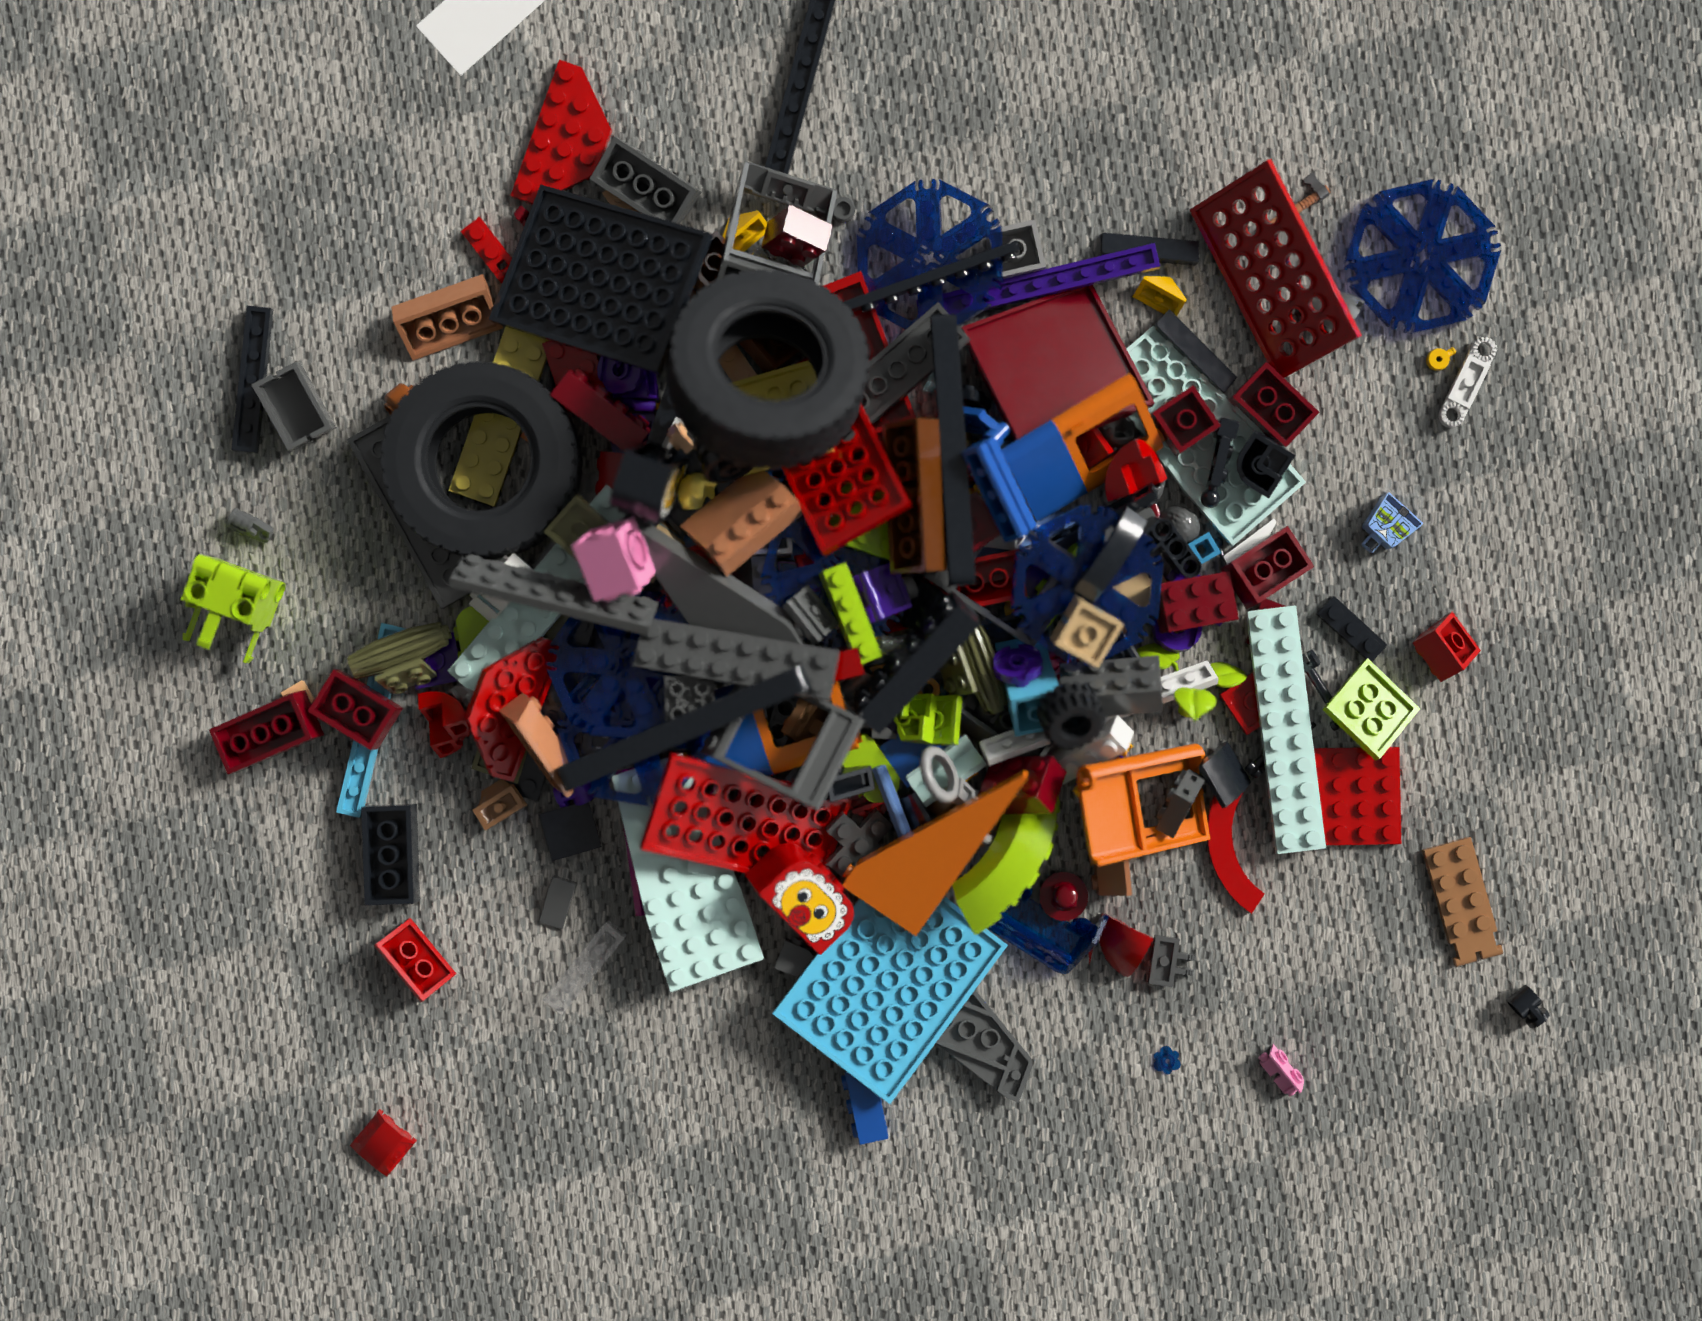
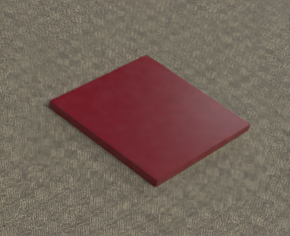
M1093 285L1048 295L960 327L971 340L966 346L1005 424L1009 426L1014 442L1128 373L1136 381L1147 408H1151L1155 404ZM1131 404L1085 432L1135 414L1137 410L1134 404Z

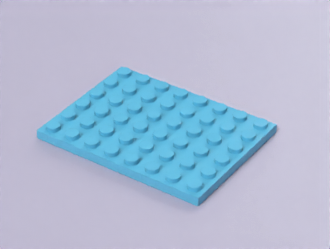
M945 896L917 936L859 898L853 905L854 918L850 927L821 955L819 953L815 955L772 1012L773 1015L889 1104L892 1103L1008 946L988 929L975 935L960 908Z

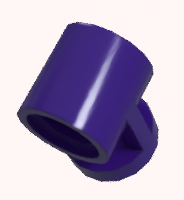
M591 782L575 788L572 795L568 798L553 787L554 797L561 808L569 806L572 799L575 805H583L593 800L597 795Z

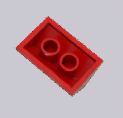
M411 918L374 945L420 1002L430 997L457 974Z

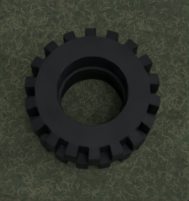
M1068 682L1064 683V686L1061 687L1058 685L1054 687L1053 691H1048L1045 694L1046 697L1041 698L1039 701L1037 717L1047 741L1052 746H1058L1059 749L1067 747L1068 750H1072L1074 747L1081 748L1084 747V744L1093 742L1092 739L1099 737V731L1104 730V723L1106 722L1105 713L1095 691L1086 684L1080 685L1079 682L1070 684Z

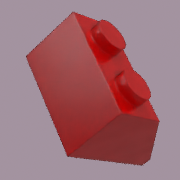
M1453 611L1421 633L1412 642L1416 652L1423 657L1431 673L1440 682L1463 671L1481 651Z

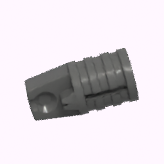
M238 508L233 509L226 523L227 528L265 543L269 542L274 528Z

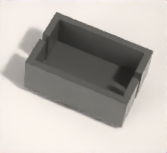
M294 362L276 372L277 375L271 374L251 384L288 451L295 450L313 441L312 438H318L337 428L301 363Z

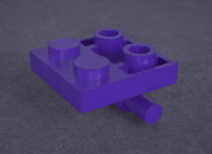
M890 562L852 577L869 623L879 621L913 607L901 575H891Z

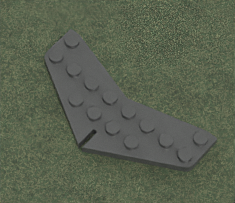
M974 990L936 1044L1007 1099L1019 1103L1032 1069V1059L978 992Z

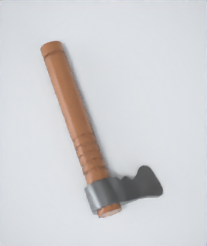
M1313 172L1304 179V184L1311 185L1313 193L1295 204L1299 213L1317 201L1321 202L1330 194L1329 188L1321 184ZM1276 217L1273 218L1272 220H1270V222H1271V223H1274L1275 220H1276Z

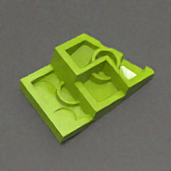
M916 694L893 719L897 724V731L901 741L929 745H959L963 697L959 695L936 696L934 694Z

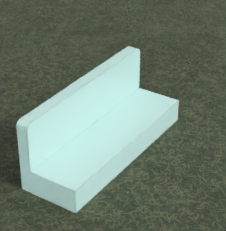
M967 735L959 738V745H949L943 750L952 760L958 778L962 777L966 780L987 765ZM932 758L931 769L933 777L939 787L947 792L948 779L946 772L940 762ZM920 766L906 775L905 778L926 807L937 800L928 791L922 779Z

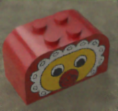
M784 843L772 848L745 874L758 894L820 955L850 927L853 921L854 908L851 901L843 893L845 888L842 883L823 865L814 853L809 856L796 844Z

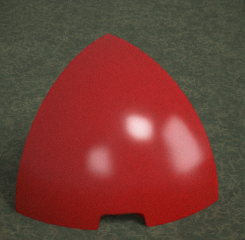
M1141 439L1134 440L1122 447L1111 460L1105 479V491L1108 502L1130 495L1151 482L1155 485L1168 479L1158 456L1147 442Z
M436 691L419 693V710L429 722L431 748L439 758L456 752L463 746L464 738L470 735V729L464 717L466 713L458 700L449 694Z
M1102 913L1098 924V941L1104 957L1117 972L1125 977H1129L1141 963L1153 938L1129 927L1122 921Z

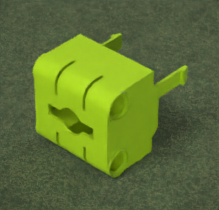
M199 554L193 562L191 574L181 600L185 601L186 607L195 608L187 631L183 633V640L190 641L203 607L210 611L200 638H198L197 645L210 649L222 615L249 624L250 630L254 631L243 660L244 663H250L254 658L252 653L260 632H263L266 627L271 625L279 601L285 591V582L216 557Z

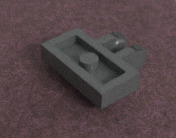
M1154 934L1147 983L1173 987L1175 974L1193 976V969L1176 967L1177 958L1195 961L1196 955L1178 952L1179 938Z

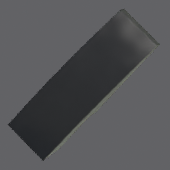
M865 765L840 768L825 800L833 802L875 790L872 767Z

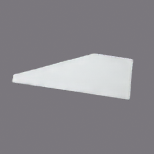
M1272 519L1224 555L1226 563H1230L1267 539L1276 524L1275 519Z

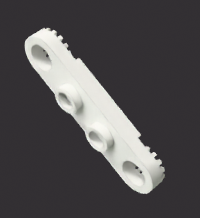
M1481 337L1472 343L1439 411V420L1445 427L1453 428L1464 421L1497 352V345H1495L1491 338ZM1483 343L1488 346L1489 354L1487 356L1479 355L1477 350L1479 344ZM1450 408L1456 410L1458 418L1454 422L1446 418V411Z

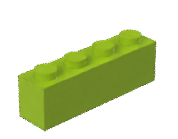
M843 563L818 573L835 618L839 623L838 626L847 649L858 648L862 664L881 657L882 654L847 564Z

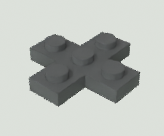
M876 808L859 825L840 811L825 827V830L840 843L839 847L825 862L843 877L842 875L850 864L855 866L859 859L882 847L878 842L894 826L893 823Z

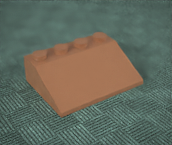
M761 471L736 479L682 523L680 528L727 577L803 513L798 500L780 482L767 472Z

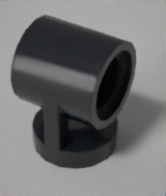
M1523 985L1506 1000L1522 1019L1526 1018L1525 1022L1529 1028H1536L1542 1025L1550 1016L1546 1008H1538L1542 1001L1527 985Z

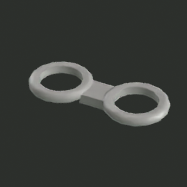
M929 746L922 752L920 758L922 779L928 791L935 799L942 803H951L953 801L959 806L979 794L980 790L973 789L962 777L958 778L952 760L942 749ZM932 758L938 760L946 772L948 779L947 792L939 787L933 777L931 769ZM1000 818L992 827L990 834L985 837L982 844H992L1000 826Z

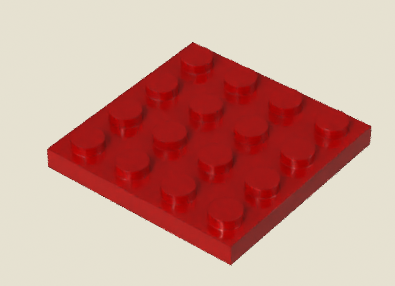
M1362 747L1314 748L1326 845L1402 844L1400 747H1389L1382 757L1376 761Z

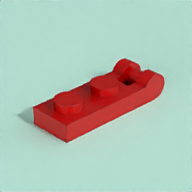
M479 216L461 230V233L502 284L512 257ZM506 261L508 265L500 271L498 266Z

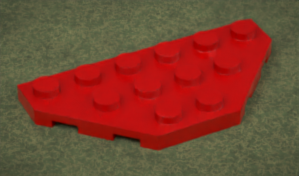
M559 59L511 192L512 198L533 205L540 184L562 191L571 189L580 182L590 180L591 175L603 157L612 129L582 67Z
M539 637L537 640L531 641L481 671L464 717L486 769L491 776L514 782L526 751L499 710L522 693L529 698L535 697L541 707L543 706L563 653L564 644Z

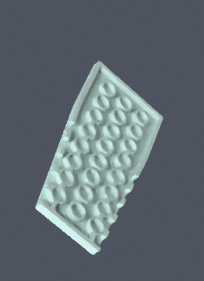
M1152 326L1127 348L1131 359L1155 402L1153 407L1148 408L1149 413H1153L1194 385L1217 420L1220 421L1221 418L1240 422L1237 437L1230 443L1233 446L1232 456L1230 460H1226L1224 468L1228 470L1226 481L1217 489L1220 501L1214 508H1207L1201 503V495L1208 489L1206 484L1217 439L1213 438L1214 431L1177 456L1172 453L1165 441L1163 442L1164 448L1155 452L1182 491L1228 544L1234 546L1305 484L1306 481L1290 464L1271 496L1267 498L1247 486L1241 480L1237 472L1239 453L1254 430L1262 434L1264 433L1237 406L1234 407L1226 398L1227 396L1220 390H1217L1203 373H1200L1190 364L1191 361L1183 357L1168 339L1166 340L1155 330V326ZM1138 413L1128 416L1130 420L1135 421V427L1143 437L1146 436V431Z
M667 757L614 775L612 780L646 920L670 992L760 961L764 959L743 893L733 870L649 852L639 847L669 758ZM691 777L685 778L681 783V787L683 789L691 787L693 779ZM678 801L674 805V812H681L685 808V802ZM706 806L700 807L697 810V817L702 818L708 813ZM677 825L668 826L666 835H674L677 831ZM693 830L689 834V840H697L700 836V830ZM718 835L712 839V846L721 844Z

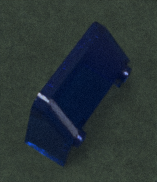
M1026 887L1019 899H1017L1019 902L1015 906L1011 904L1000 914L1002 918L988 927V929L1055 972L1068 974L1097 945L1109 916L1104 914L1095 925L1086 918H1075L1070 923L1053 919L1044 912L1040 904L1030 898L1033 892L1032 887L1030 889Z

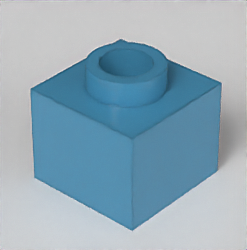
M1209 532L1188 543L1201 564L1221 553ZM1199 545L1204 546V554L1198 553L1197 548Z

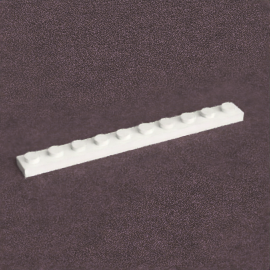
M1208 660L1162 676L1163 703L1174 700V692L1178 688L1187 687L1197 690L1218 684V677ZM1132 714L1118 715V716H1119L1120 718H1124V717L1130 716V715H1132ZM1114 715V716H1105V717H1106V721L1109 720V719H1111V718H1113V717H1115V716H1117V715ZM1014 730L979 742L989 766L1050 744L1044 732L1015 737Z

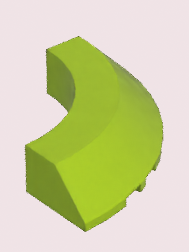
M1059 796L1052 814L1002 815L997 834L987 852L970 871L952 884L955 900L975 935L1001 919L1002 916L1000 914L1011 904L1015 906L1019 902L1017 899H1019L1026 887L1030 889L1039 876L1037 871L1043 860L1048 859L1054 845L1051 842L1055 831H1058L1059 825L1056 823L1057 813H1060Z

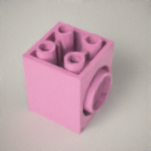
M634 517L592 528L572 545L594 601L604 599L605 602H609L624 593L627 596L634 595L641 591L643 585L650 582L649 579L656 572Z

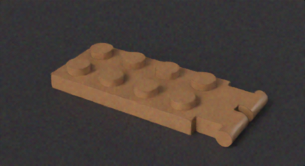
M1471 837L1422 849L1446 938L1449 944L1454 945L1457 957H1453L1455 967L1476 962L1475 952H1479L1482 960L1503 954L1501 945H1496L1493 935L1497 928Z

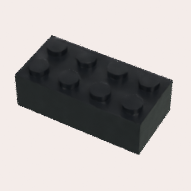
M417 804L368 805L361 807L365 906L414 904L420 901Z

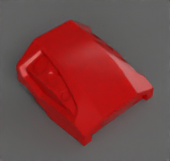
M379 1109L350 1146L371 1166L387 1177L415 1144L417 1139L412 1138L409 1132L398 1127L390 1116L383 1114V1111Z

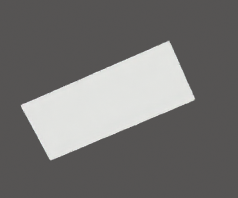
M444 0L419 22L416 27L453 68L462 75L545 0Z

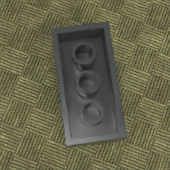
M1159 656L1103 660L1099 668L1088 662L1060 664V687L1068 682L1070 684L1079 682L1080 685H1088L1089 688L1095 691L1105 716L1163 712Z

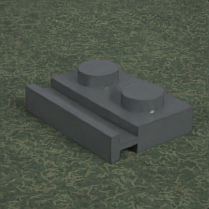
M809 585L802 588L782 606L813 645L839 624Z

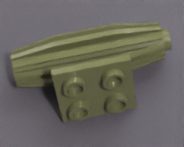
M981 622L980 626L940 668L944 679V688L949 695L974 693L984 712L990 711L992 715L1004 711V705L1008 703L1004 682L994 676L993 658L995 652Z
M441 622L410 627L375 640L347 656L348 665L356 679L377 675L375 676L376 682L390 693L400 694L406 692L411 686L425 685L431 679L437 677V673L422 659L449 645L448 639L452 638L447 624L443 625Z

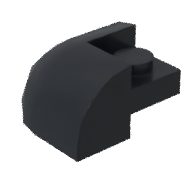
M1254 430L1239 453L1237 472L1247 486L1269 498L1296 455L1276 443L1270 437Z

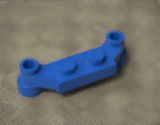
M963 406L965 432L983 435L982 440L994 436L999 446H1001L1004 442L1003 440L1011 432L1009 426L1004 422H996L986 414L985 409Z

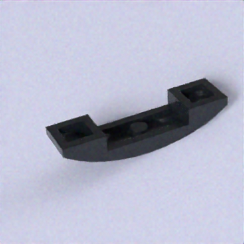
M1125 507L1112 527L1114 530L1087 570L1084 569L1071 591L1088 603L1093 604L1128 558L1147 520L1130 508Z

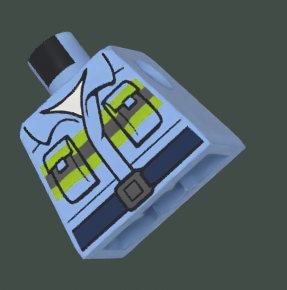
M1388 492L1380 497L1362 525V528L1370 534L1362 542V546L1370 553H1373L1380 545L1387 550L1391 549L1421 527L1423 522Z

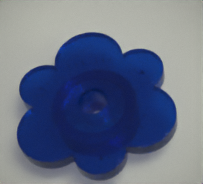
M1163 1046L1160 1052L1154 1054V1059L1156 1060L1154 1068L1157 1071H1164L1165 1074H1170L1172 1070H1178L1181 1066L1178 1060L1179 1053L1172 1051L1169 1046Z

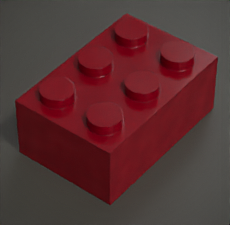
M1267 361L1228 400L1234 407L1237 406L1266 436L1284 448L1319 413Z
M1286 526L1220 569L1222 572L1230 571L1233 589L1245 608L1249 609L1315 566L1290 528Z
M1230 571L1151 586L1160 634L1239 619Z
M333 669L308 712L369 750H377L403 707L342 669Z
M1052 755L1012 757L989 766L979 794L1023 770L1029 772L1026 781L1002 815L1052 814L1067 773Z

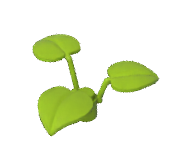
M1156 643L1144 645L1136 650L1140 657L1159 656L1160 669L1172 666L1174 672L1179 671L1178 664L1175 662L1180 658L1179 653L1167 651ZM1225 662L1210 664L1218 677V684H1216L1218 687H1235L1247 679V674L1234 665ZM1181 687L1174 692V699L1179 705L1178 713L1184 717L1191 718L1194 722L1214 708L1216 698L1206 691L1207 688L1196 690L1195 688Z

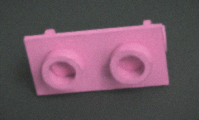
M1273 1044L1269 1055L1267 1052H1264L1259 1056L1261 1066L1270 1077L1277 1072L1280 1074L1274 1078V1082L1284 1094L1292 1096L1297 1091L1299 1094L1302 1093L1303 1076L1288 1063L1286 1054L1282 1050H1278Z

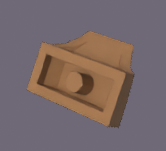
M500 779L481 791L480 802L473 809V812L486 831L521 810L527 803L514 784H509L504 779Z

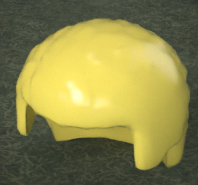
M703 473L686 475L678 487V497L682 509H699L703 506L706 497L713 499L715 497L714 487H716V483L707 481Z

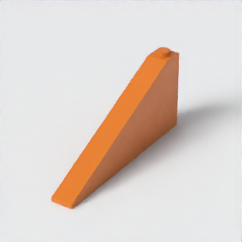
M1026 770L1019 772L858 860L855 866L850 864L842 875L846 878L843 883L844 888L917 936L1026 781L1029 772Z

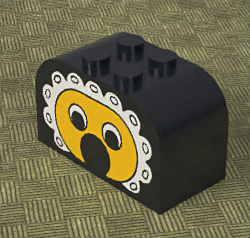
M649 441L625 450L612 487L610 505L618 508L617 511L622 514L638 515L646 523L655 524L661 522L671 515L679 499L678 487L681 480L688 473L692 457L674 452Z

